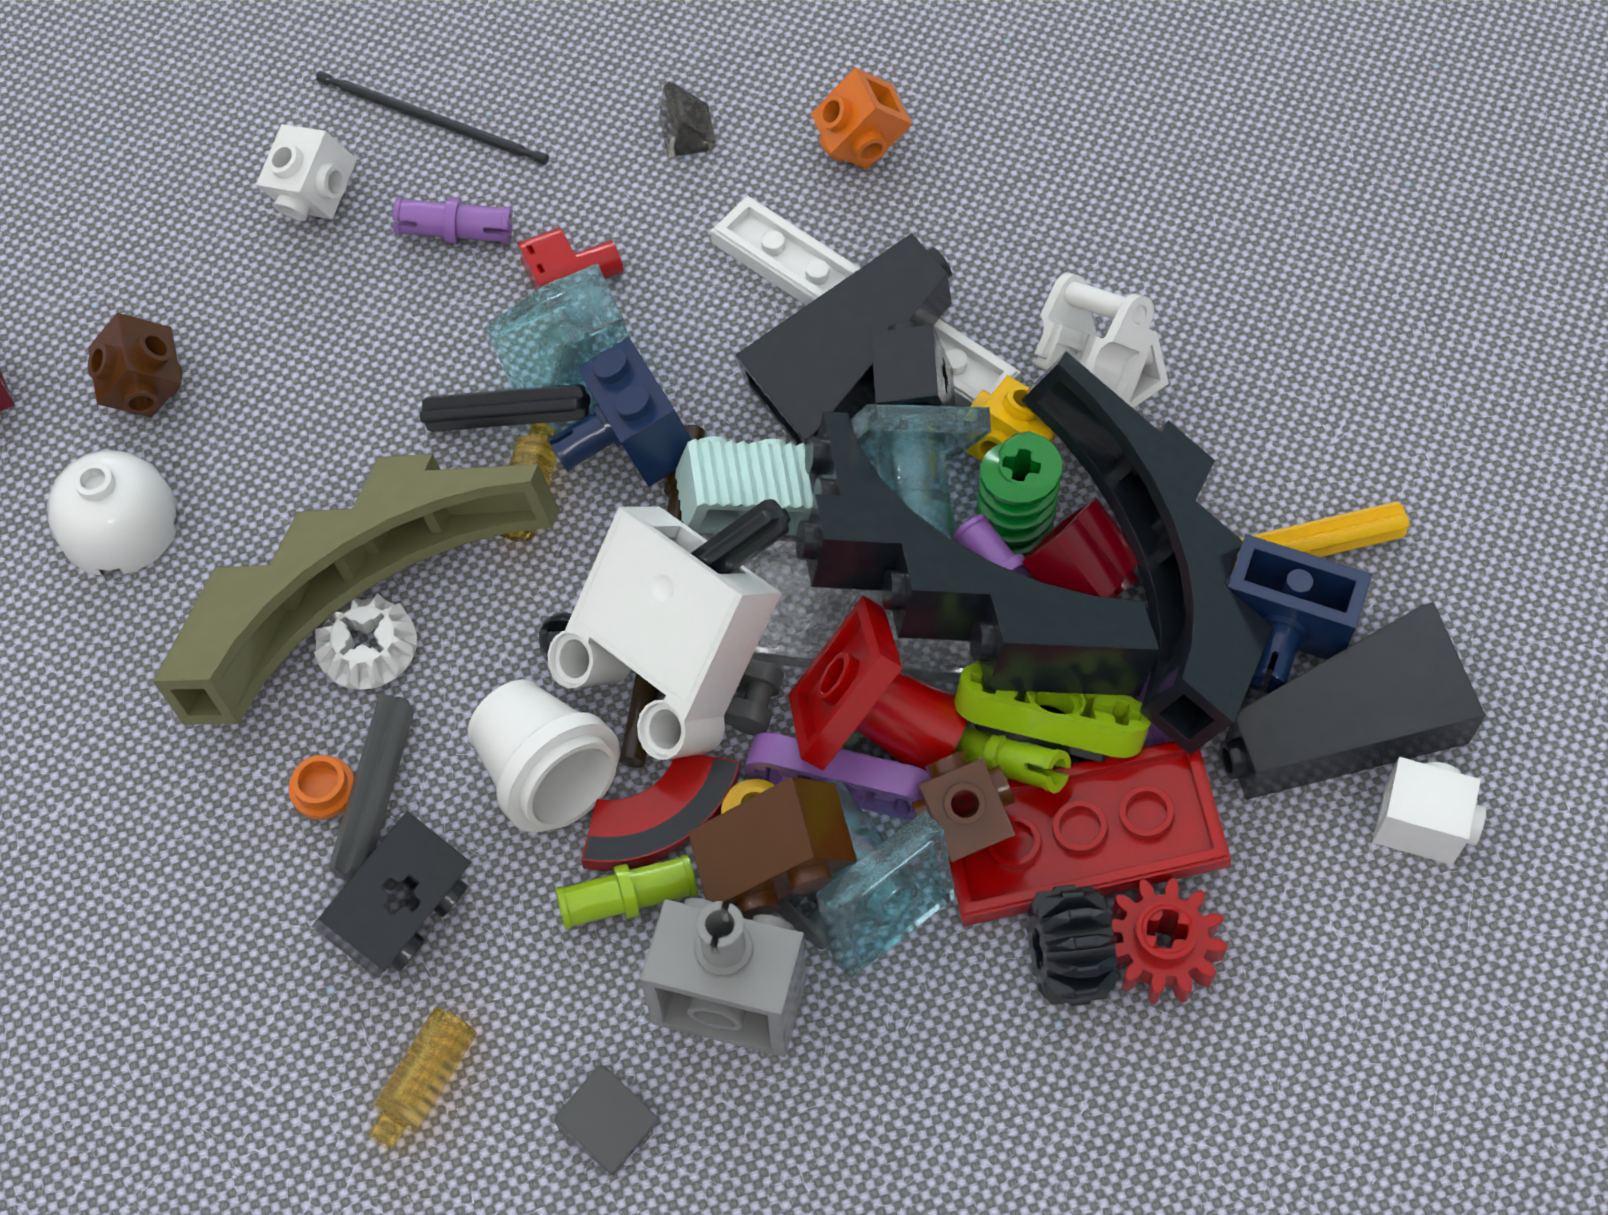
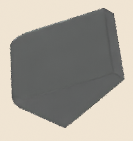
M599 1065L560 1109L554 1121L559 1131L613 1176L659 1122V1118L611 1071L603 1065Z

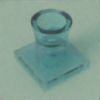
M867 404L851 419L860 447L870 461H877L879 476L916 514L953 540L952 537L957 530L952 510L946 462L953 461L991 432L990 407Z
M832 779L823 782L835 783L857 862L832 874L833 881L815 895L833 961L851 979L954 899L955 894L944 828L926 811L922 812L886 840L864 814L845 783Z

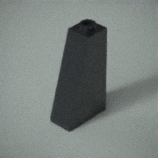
M911 233L736 354L745 383L796 446L801 443L806 445L809 436H817L823 411L848 413L853 424L875 397L871 333L886 331L892 324L902 321H916L924 325L933 324L934 326L952 304L948 280L952 277L950 266L935 247L926 250Z
M1432 602L1417 607L1241 709L1237 714L1235 722L1229 726L1225 740L1220 743V754L1226 774L1231 780H1239L1245 799L1249 800L1396 763L1399 757L1412 759L1467 745L1472 740L1486 715L1436 605Z

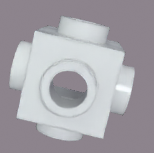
M281 124L256 185L275 200L274 208L285 216L300 221H305L308 215L332 220L341 197L346 190L357 159L326 131Z

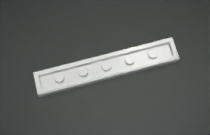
M748 195L711 230L712 244L806 306L860 269ZM939 319L934 324L936 333L953 368L956 405L968 411L982 389L992 394L1006 375L1020 382L1021 371Z

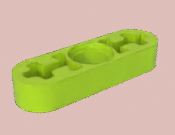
M980 662L970 664L962 670L954 698L957 712L972 723L1116 758H1129L1139 754L1151 725V721L1140 713L1142 703L1126 695L987 690ZM1040 706L1053 707L1065 714L1049 712Z

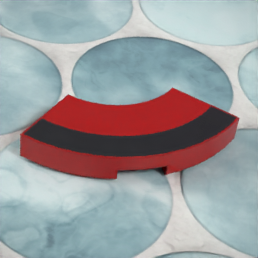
M700 754L674 758L665 774L645 791L623 799H597L581 858L583 869L613 871V867L627 864L629 869L666 859V854L690 841L688 831L722 814L721 808L724 798L729 790L739 781L741 762Z

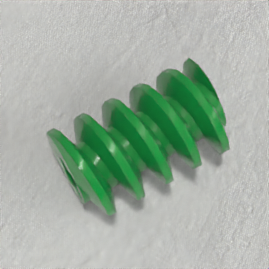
M1031 431L1019 433L989 450L980 464L976 515H986L991 526L1015 555L1023 554L1026 556L1054 528L1060 479L1062 477V458L1056 446L1044 436Z

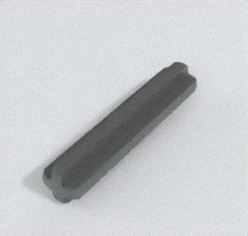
M384 695L376 703L329 863L330 871L339 879L349 881L376 848L414 715L413 707L410 706L409 700L405 698Z

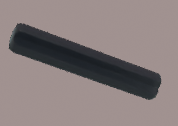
M581 384L428 396L422 401V411L419 412L420 421L425 423L427 430L430 432L576 421L589 415L591 398L590 394L586 392L585 387Z

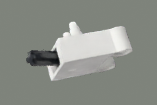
M773 499L763 500L711 539L706 540L660 506L618 507L566 629L557 634L550 643L547 655L548 667L552 677L558 684L566 688H580L619 683L627 677L632 669L666 695L662 700H654L647 704L640 713L637 723L638 738L643 749L650 756L658 760H668L704 754L716 749L722 741L725 731V712L781 596L780 591L743 565L788 533V523L791 519L787 510L781 508Z

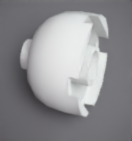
M103 450L86 454L73 461L56 478L47 502L48 522L52 535L69 561L89 574L102 575L100 570L110 571L114 569H120L122 574L137 572L157 560L173 542L177 531L174 521L177 515L176 510L179 512L178 501L171 488L151 463L128 452Z

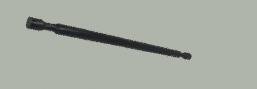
M318 71L316 75V80L323 84L337 86L342 91L510 153L527 156L540 164L546 165L549 161V155L546 153L529 150L516 142L361 85L333 78L328 73Z

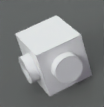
M1399 757L1384 786L1372 843L1453 865L1466 844L1477 845L1483 830L1486 807L1476 804L1481 779L1461 774L1457 768L1446 763L1428 762L1424 764Z

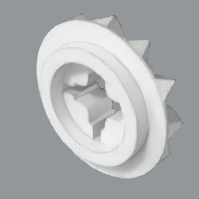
M378 593L373 599L360 600L357 597L354 598L347 605L331 614L321 628L315 629L316 651L314 654L324 674L333 682L350 689H373L393 681L409 666L417 647L415 626L401 603L395 605L388 602ZM354 629L355 631L360 630L362 633L368 634L376 629L374 636L381 652L379 653L375 648H368L363 644L353 650L355 643L350 631Z

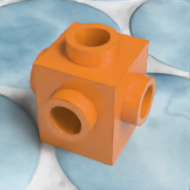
M856 67L811 113L821 134L819 142L824 151L838 162L845 160L865 169H869L913 125L893 84Z

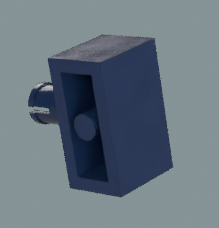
M630 337L625 338L577 367L597 403L592 405L595 410L593 413L558 434L547 438L566 471L570 472L573 470V467L615 443L617 448L620 446L624 447L648 487L675 472L685 447L692 438Z
M1245 534L1227 588L1273 626L1249 686L1259 691L1267 669H1271L1272 674L1265 694H1269L1288 683V677L1297 651L1328 660L1347 649L1357 627L1373 574Z

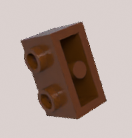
M792 776L688 831L705 900L711 902L723 901L725 911H728L731 903L741 911L743 918L752 920L755 915L775 913L780 909L779 900L793 893L806 894L826 888L833 883L832 874L857 862L835 783Z

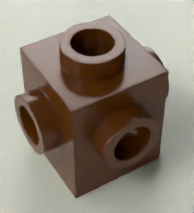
M117 312L88 347V373L93 378L97 405L126 411L131 414L153 417L169 397L177 393L182 384V367L177 360L172 328L169 326Z
M962 750L925 766L930 778L917 783L923 797L912 801L911 804L926 840L939 835L951 862L1016 835L1004 808L1014 804L1015 799L1000 765L987 769L982 757L968 762ZM969 790L974 797L972 810L963 815L954 813L951 807L953 796L958 791Z

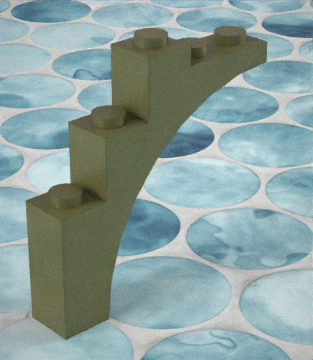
M433 454L378 457L352 509L297 511L270 565L214 568L153 680L154 684L183 725L239 724L262 685L288 654L331 614L368 588L414 563L463 544L506 533L553 528L560 509L539 465L526 464L441 470Z

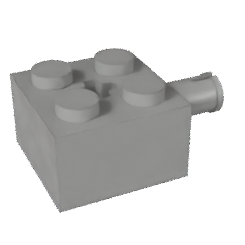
M688 898L685 900V903L664 899L640 977L652 1024L786 1058L807 981L804 933L795 931L794 926L786 920L771 915L760 914L755 915L753 920L745 919L741 911L731 903L727 911L728 914H726L723 908V901L711 902L700 898Z

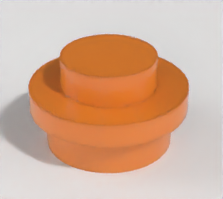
M327 755L311 756L303 760L295 768L289 782V797L296 810L303 816L314 820L330 819L345 811L355 777L350 767L339 758Z

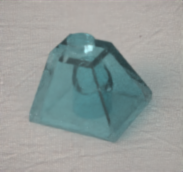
M598 263L540 287L485 326V331L512 389L581 384L585 387L586 392L590 394L591 404L589 405V413L595 411L592 405L597 402L577 367L629 337L623 316ZM570 421L529 425L534 436H537Z

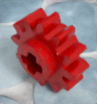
M1171 878L1167 882L1162 895H1156L1148 881L1145 879L1140 880L1135 897L1136 903L1129 897L1118 894L1112 907L1116 917L1112 919L1114 936L1117 938L1115 944L1116 955L1119 961L1117 967L1121 965L1127 967L1121 988L1124 991H1128L1136 987L1139 981L1147 983L1149 985L1147 994L1151 1004H1156L1159 1001L1164 987H1172L1174 995L1182 1003L1187 1002L1190 996L1192 979L1199 985L1209 987L1216 975V970L1211 963L1222 961L1227 950V944L1218 938H1211L1221 927L1224 920L1222 914L1210 913L1202 916L1199 911L1203 904L1205 893L1200 890L1191 894L1188 900L1179 898V884L1176 878ZM1156 933L1170 936L1169 946L1172 947H1157L1155 945Z

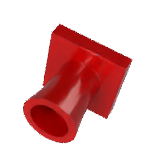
M862 595L788 694L801 759L824 771L852 733L856 731L889 753L899 763L915 766L927 771L926 765L952 755L962 737L967 720L955 708V694L930 686L900 672L903 666L885 609Z

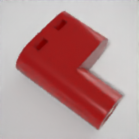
M558 227L517 243L522 253V257H520L521 262L542 303L624 272L621 257L612 240L574 254L564 232Z

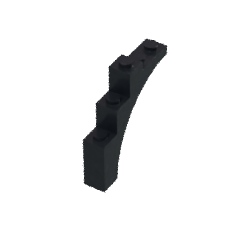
M1065 351L1028 389L1021 401L1060 438L1088 472L1114 512L1136 556L1137 567L1147 596L1150 623L1160 649L1151 668L1150 680L1140 713L1191 755L1235 722L1273 626L1224 585L1243 541L1196 501L1215 460L1169 420L1159 429H1156L1086 367Z
M823 411L817 436H809L805 449L806 473L814 474L816 481L813 491V504L809 520H800L796 533L797 558L799 560H806L811 587L882 591L883 607L885 610H892L898 638L970 641L972 660L980 662L987 690L1140 696L1160 650L1144 602L1092 596L1042 583L997 565L951 540L911 510L881 479L860 447L848 413Z

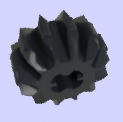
M1075 884L1055 886L1053 890L1037 892L1028 909L1029 925L1026 930L1029 937L1028 953L1031 955L1032 974L1037 978L1038 991L1052 1005L1068 1003L1069 1007L1089 1005L1092 1000L1107 999L1117 982L1115 968L1119 961L1115 947L1117 938L1114 936L1112 928L1113 916L1107 911L1106 900L1100 892L1095 891L1091 886L1076 888Z

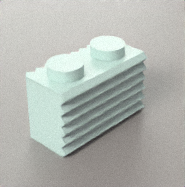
M709 436L689 441L675 473L677 489L679 490L680 510L682 511L681 520L696 533L718 534L763 500L773 499L781 508L786 509L791 520L788 523L789 531L786 535H796L800 520H809L813 504L812 474H807L805 469L806 445L804 443L797 446L793 443L786 444V442L780 439H765L759 442L754 441L750 444L741 441L736 444L732 440L727 441L718 436Z

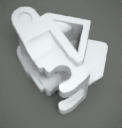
M1064 273L1056 280L1040 314L1044 330L1034 353L1038 355L1036 360L1037 367L1048 370L1067 351L1132 408H1135L1169 384L1158 334L1156 331L1149 329L1154 316V305L1148 297L1139 294H1131L1124 297L1087 285L1082 276L1073 273ZM1091 312L1114 319L1105 338L1097 336Z

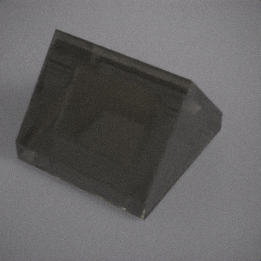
M670 81L663 86L659 117L667 158L708 152L716 147V140L708 104Z

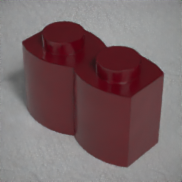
M1094 497L1058 523L1021 560L1035 580L1092 596L1120 599L1118 595L1139 578L1133 570L1138 563L1128 540L1097 497Z

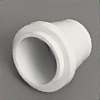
M515 680L492 691L478 705L468 725L469 742L475 748L497 788V802L500 809L521 830L543 832L562 828L577 821L595 807L597 799L603 798L614 779L620 755V745L616 734L598 716L574 710L540 688L533 681Z

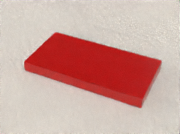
M1174 741L1143 747L1139 754L1129 758L1107 756L1105 762L1086 760L1071 764V768L1059 766L1050 769L1069 774L1065 786L1057 793L1045 791L1044 788L1008 778L1007 782L1014 796L1015 803L1004 808L1016 835L954 862H951L948 857L963 926L1027 913L1037 892L1050 891L1055 886L1074 884L1076 888L1091 886L1095 891L1100 892L1104 896L1138 888L1140 880L1143 879L1153 885L1167 882L1171 878L1180 879L1231 867V856L1200 748L1190 755ZM969 790L958 791L951 800L953 812L959 815L970 812L974 806V797Z

